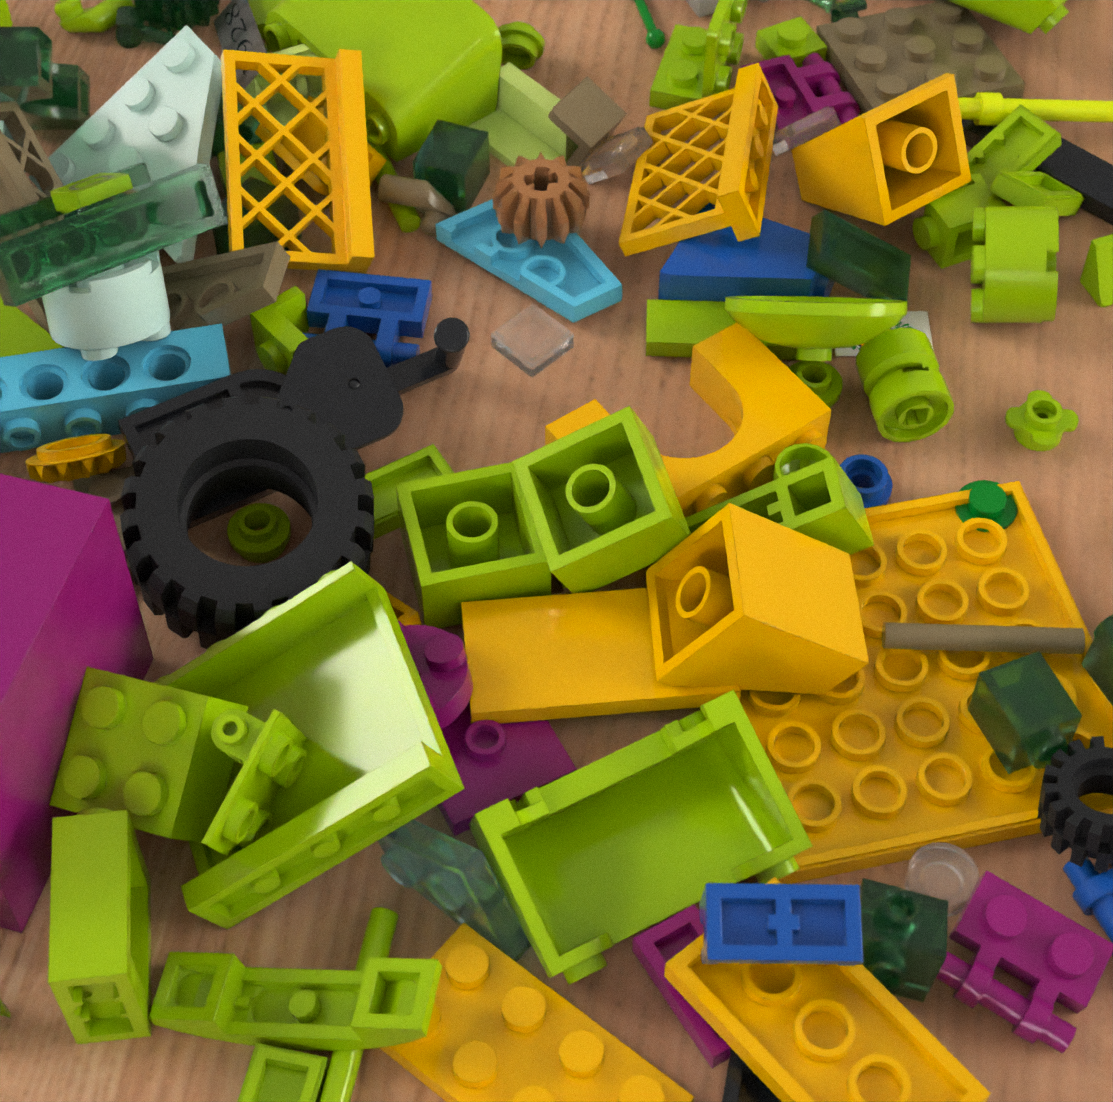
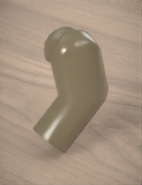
M384 174L381 177L378 187L379 200L416 208L424 214L420 221V228L426 235L436 237V223L455 216L453 205L428 181Z

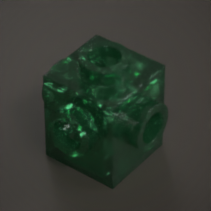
M863 878L860 884L863 944L862 965L891 994L924 1002L946 959L948 901Z

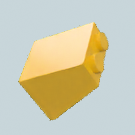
M945 73L791 150L802 201L883 226L972 181L955 76L950 73Z
M728 503L645 571L657 682L675 686H740L741 690L824 695L869 664L850 554L736 505Z

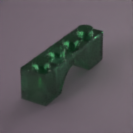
M0 27V101H16L32 130H78L90 118V76L78 65L52 63V40L39 27Z

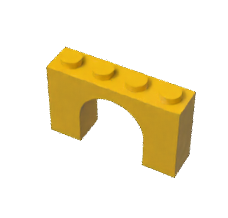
M737 322L692 346L689 386L730 427L734 437L719 450L699 457L676 458L661 455L684 517L693 515L773 481L777 456L789 446L808 443L825 449L831 409L754 334ZM594 399L546 425L545 445L610 414Z

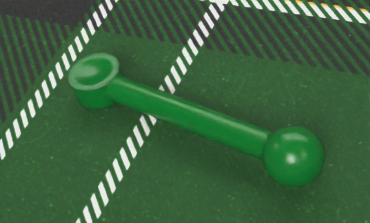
M634 0L647 31L645 37L646 44L652 49L662 47L666 40L665 34L656 28L645 0Z

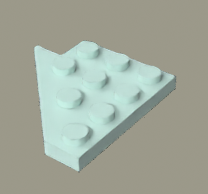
M187 25L48 157L64 186L100 172L129 174L135 194L131 195L132 198L80 216L91 235L105 234L107 244H126L124 233L143 235L152 239L158 247L161 245L177 264L194 259L222 91L221 60ZM30 175L31 181L43 192L36 178Z

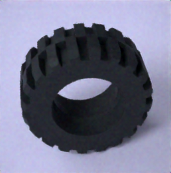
M242 396L222 398L223 407L209 411L206 404L203 403L186 411L187 421L178 426L174 421H168L154 433L157 447L155 449L148 445L142 447L132 462L135 476L125 479L121 494L124 512L120 515V521L135 585L141 587L143 600L154 615H163L165 613L168 629L183 639L188 638L193 631L197 632L202 648L208 649L214 643L229 638L261 618L270 608L285 603L317 583L326 573L339 569L350 561L369 574L374 543V495L372 483L365 479V464L356 449L350 447L345 449V435L332 423L327 422L321 428L316 425V413L303 406L295 405L291 412L281 409L280 399L263 396L260 397L259 404H242ZM258 487L283 493L299 503L311 517L312 528L298 547L280 559L256 566H237L217 561L196 548L188 537L190 524L207 503L221 494L240 488Z

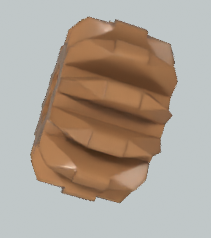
M541 152L537 159L534 160L518 156L515 166L501 167L498 182L495 183V191H493V209L496 210V217H498L502 233H514L518 244H522L530 239L537 240L541 249L546 240L553 239L565 244L569 233L581 232L587 209H589L590 192L587 190V183L584 182L581 167L567 166L564 155L553 160L545 159Z

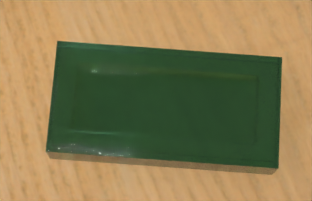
M823 210L811 218L807 268L866 298L907 301L911 264L910 254L827 210Z

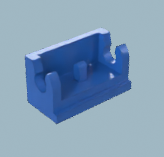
M705 884L699 903L700 924H703L704 941L701 950L702 964H838V966H855L863 963L859 885Z

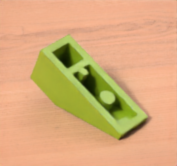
M833 456L685 517L689 530L693 533L724 506L731 503L845 551L850 555L874 545L861 494Z

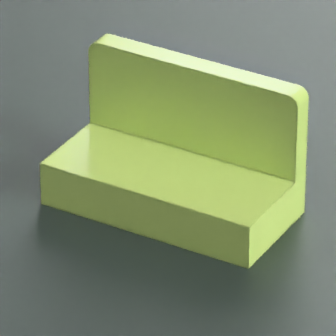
M510 62L500 67L496 111L465 127V134L507 166H515L518 156L528 160L537 159L540 152L548 160L564 155L567 163L578 148V145L548 117L552 108L561 99Z

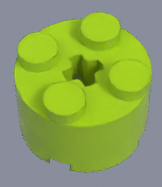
M1045 206L973 207L972 241H983V245H973V250H971L970 284H982V289H971V323H1042V321H1054L1058 292V271H1056L1057 252H1059L1058 208Z

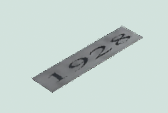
M232 0L214 20L222 50L267 53L248 0ZM236 69V82L245 89L257 76L258 72Z

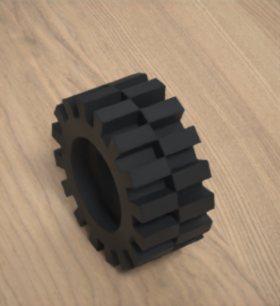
M1104 736L1091 737L1089 749H1085L1080 739L1068 744L1067 754L1059 749L1052 755L1051 765H1046L1043 775L1038 818H1041L1040 830L1043 837L1053 835L1051 847L1059 855L1069 847L1072 849L1070 862L1082 867L1086 857L1096 859L1094 871L1107 872L1109 861L1113 860V814L1093 810L1079 799V797L1091 793H1103L1113 796V748L1105 747Z

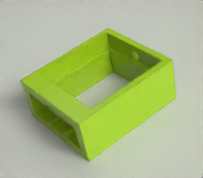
M90 808L79 812L77 815L53 817L48 983L77 1045L151 1036V1021L148 1019L151 1011V878L128 810L112 811L105 808Z

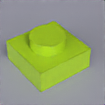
M801 16L756 32L755 48L765 60L790 55L797 68L802 67L804 58L812 53H818L824 62L826 60L827 45Z

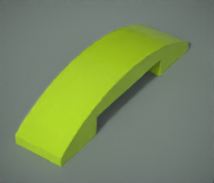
M169 951L148 1019L156 1026L174 1031L251 1046L260 1043L285 1049L311 1051L362 1050L394 1046L427 1036L442 965L438 959L368 957L365 971L245 967L234 953Z

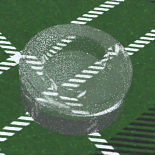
M944 842L930 843L919 848L911 857L905 875V889L913 904L923 912L937 917H951L962 912L979 880V871L973 858L960 847Z

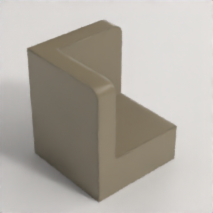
M586 77L548 114L549 119L578 145V148L566 163L567 166L581 167L607 142L627 113L589 77Z

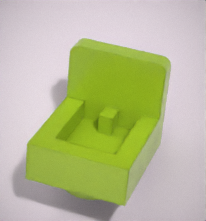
M293 286L279 294L276 302L250 314L255 348L262 365L266 370L279 372L284 375L287 374L298 345L308 339L303 334L309 330L305 294L297 286Z

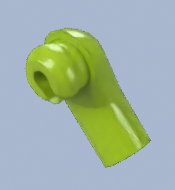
M59 0L55 3L54 12L60 18L58 24L69 33H102L135 12V6L132 0H104L95 7L83 9L81 0Z

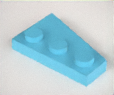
M493 199L436 223L437 241L573 323L622 301L623 284L577 233H569L565 244L553 239L546 240L542 249L537 240L530 239L522 244H518L514 233H502L501 225L498 222V217H496V210L493 209Z

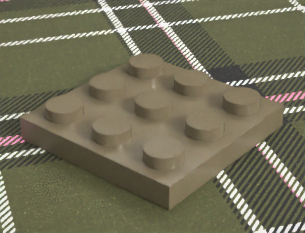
M936 0L933 3L909 8H892L884 13L858 18L846 17L838 22L817 26L816 34L827 45L826 60L834 66L840 75L841 82L847 91L852 94L863 114L945 73L954 74L958 97L974 98L978 92L1001 93L1003 98H1023L1025 82L967 8L947 0Z

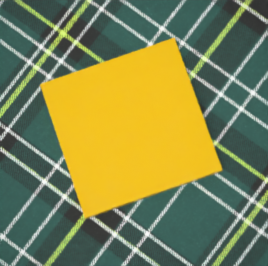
M1020 481L997 485L1004 490L1006 495H1012L1018 509L1014 522L1006 529H1003L998 523L987 518H972L965 522L960 520L955 511V506L967 504L972 489L865 508L874 545L851 554L850 559L869 664L824 695L741 690L740 703L813 845L794 855L800 869L779 879L778 881L781 884H793L1042 833L1040 830L1041 818H1038V806L1044 771L1047 764L1051 765L1052 755L1059 749L1067 754L1068 744L1080 739L1085 749H1089L1091 737L1104 736L1105 747L1113 748V684ZM977 528H982V529H986V530H989V531H988V532H981V531H977ZM884 622L1083 628L1085 632V649L1083 654L883 649L882 626ZM1091 793L1079 797L1080 801L1091 809L1113 814L1112 795Z

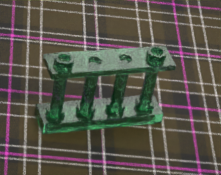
M140 162L113 172L129 174L133 186L132 189L66 214L56 211L51 195L1 213L0 295L4 305L17 307L227 223L210 164H196L151 181L146 163Z

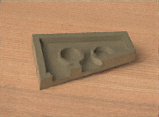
M277 241L162 267L171 314L169 320L171 331L222 323V326H226L276 302L290 256Z

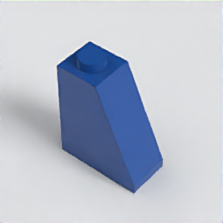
M708 203L697 214L713 210L715 205ZM762 218L760 236L738 242L731 226L679 241L660 270L658 300L725 301V297L728 296L828 297L837 275V268L830 266L834 242L766 218Z

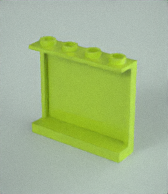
M352 561L339 569L326 573L314 585L285 603L270 608L258 620L229 638L214 643L202 655L173 673L164 675L153 682L249 706L247 713L264 722H267L272 710L276 709L307 737L302 746L303 749L307 750V757L299 776L289 788L280 787L268 812L273 814V821L268 834L230 857L201 842L189 841L199 875L181 886L187 910L227 930L464 789L386 590ZM235 760L226 795L242 768Z

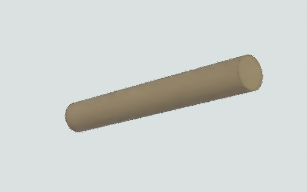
M884 622L882 626L883 649L1083 654L1085 649V632L1083 628Z

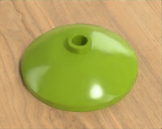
M823 296L725 297V310L734 321L761 340L779 346L795 347V359L803 361H831L832 349L849 348L870 342L897 325L907 315L908 301L876 298Z

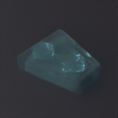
M414 819L378 840L384 852L380 858L381 863L388 874L400 885L406 888L412 887L460 926L463 923L467 924L516 962L531 947L517 916L482 851Z

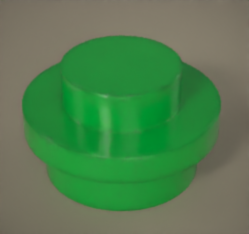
M988 480L974 481L963 486L959 491L972 489L969 494L968 503L955 506V511L962 522L972 518H987L998 523L1003 529H1006L1014 522L1018 509L1012 495H1006L1004 490L997 486L999 483ZM977 528V531H981V532H988V531H989V530H986V529Z

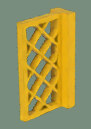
M223 49L221 73L229 252L244 249L243 230L257 218L279 239L278 242L283 248L288 247L291 250L286 251L290 256L287 269H323L366 274L375 256L361 51L339 49L334 59ZM236 69L257 71L271 85L256 98H253L236 82ZM298 74L315 75L322 78V93L311 103L289 84ZM277 92L282 94L300 111L285 126H282L262 107ZM237 102L244 107L239 112L237 110ZM322 105L324 116L318 111ZM251 115L273 134L258 150H255L239 135L238 126ZM307 119L325 135V144L314 154L291 134ZM280 143L303 163L287 178L264 158ZM240 154H242L246 158V160L241 165ZM325 156L327 167L321 162ZM253 167L258 169L276 186L260 203L241 187V177ZM310 170L328 186V196L317 206L294 186ZM283 194L306 214L290 231L266 210ZM242 205L249 211L243 218ZM327 208H329L330 219L323 213ZM314 222L331 238L332 253L311 252L296 237Z
M759 62L738 69L736 85L733 89L646 116L618 242L625 257L730 226L738 242L760 236L778 105ZM725 112L719 118L713 120L719 113ZM674 128L666 136L661 135V131ZM697 131H701V132H700L696 137H694L690 142H688L687 144L684 143V142H685L686 140H688L692 135H694ZM720 138H721V139H724L721 143H719V144H718L715 148H713L710 152H709V151H706L709 147H711V146H712L715 142H717ZM669 154H673V156H671V157H670L667 161H665L661 166H659V167L656 166V165H657L658 163H660L663 159H665ZM691 162H695L685 173L678 175ZM714 170L719 171L705 184L700 183ZM662 186H668L652 200L649 199ZM686 194L690 195V196H689L687 199H685L681 204H679L675 209L671 207V206L674 205L678 200H680L684 195H686ZM708 203L715 205L713 210L696 214ZM657 218L661 219V220H660L657 224H655L653 227L648 228V229H645L648 225H650V224H651L654 220H656Z

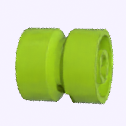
M915 328L891 329L861 347L856 356V369L864 392L869 397V406L877 428L884 438L893 442L921 440L938 432L949 422L954 414V402L946 381L939 371V363L925 333Z

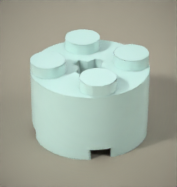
M124 233L126 244H107L105 234H96L69 240L44 253L46 265L42 266L37 262L35 269L50 335L56 343L68 348L80 349L81 356L85 360L99 361L116 355L118 347L138 341L160 340L171 333L169 322L171 314L158 246L152 239L139 234Z

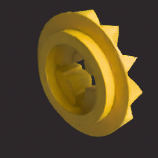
M104 433L65 438L38 447L36 449L37 454L28 458L25 463L29 477L39 482L54 483L65 480L69 482L79 478H90V476L95 474L108 473L110 469L117 468L126 461L125 441L111 439L110 434Z

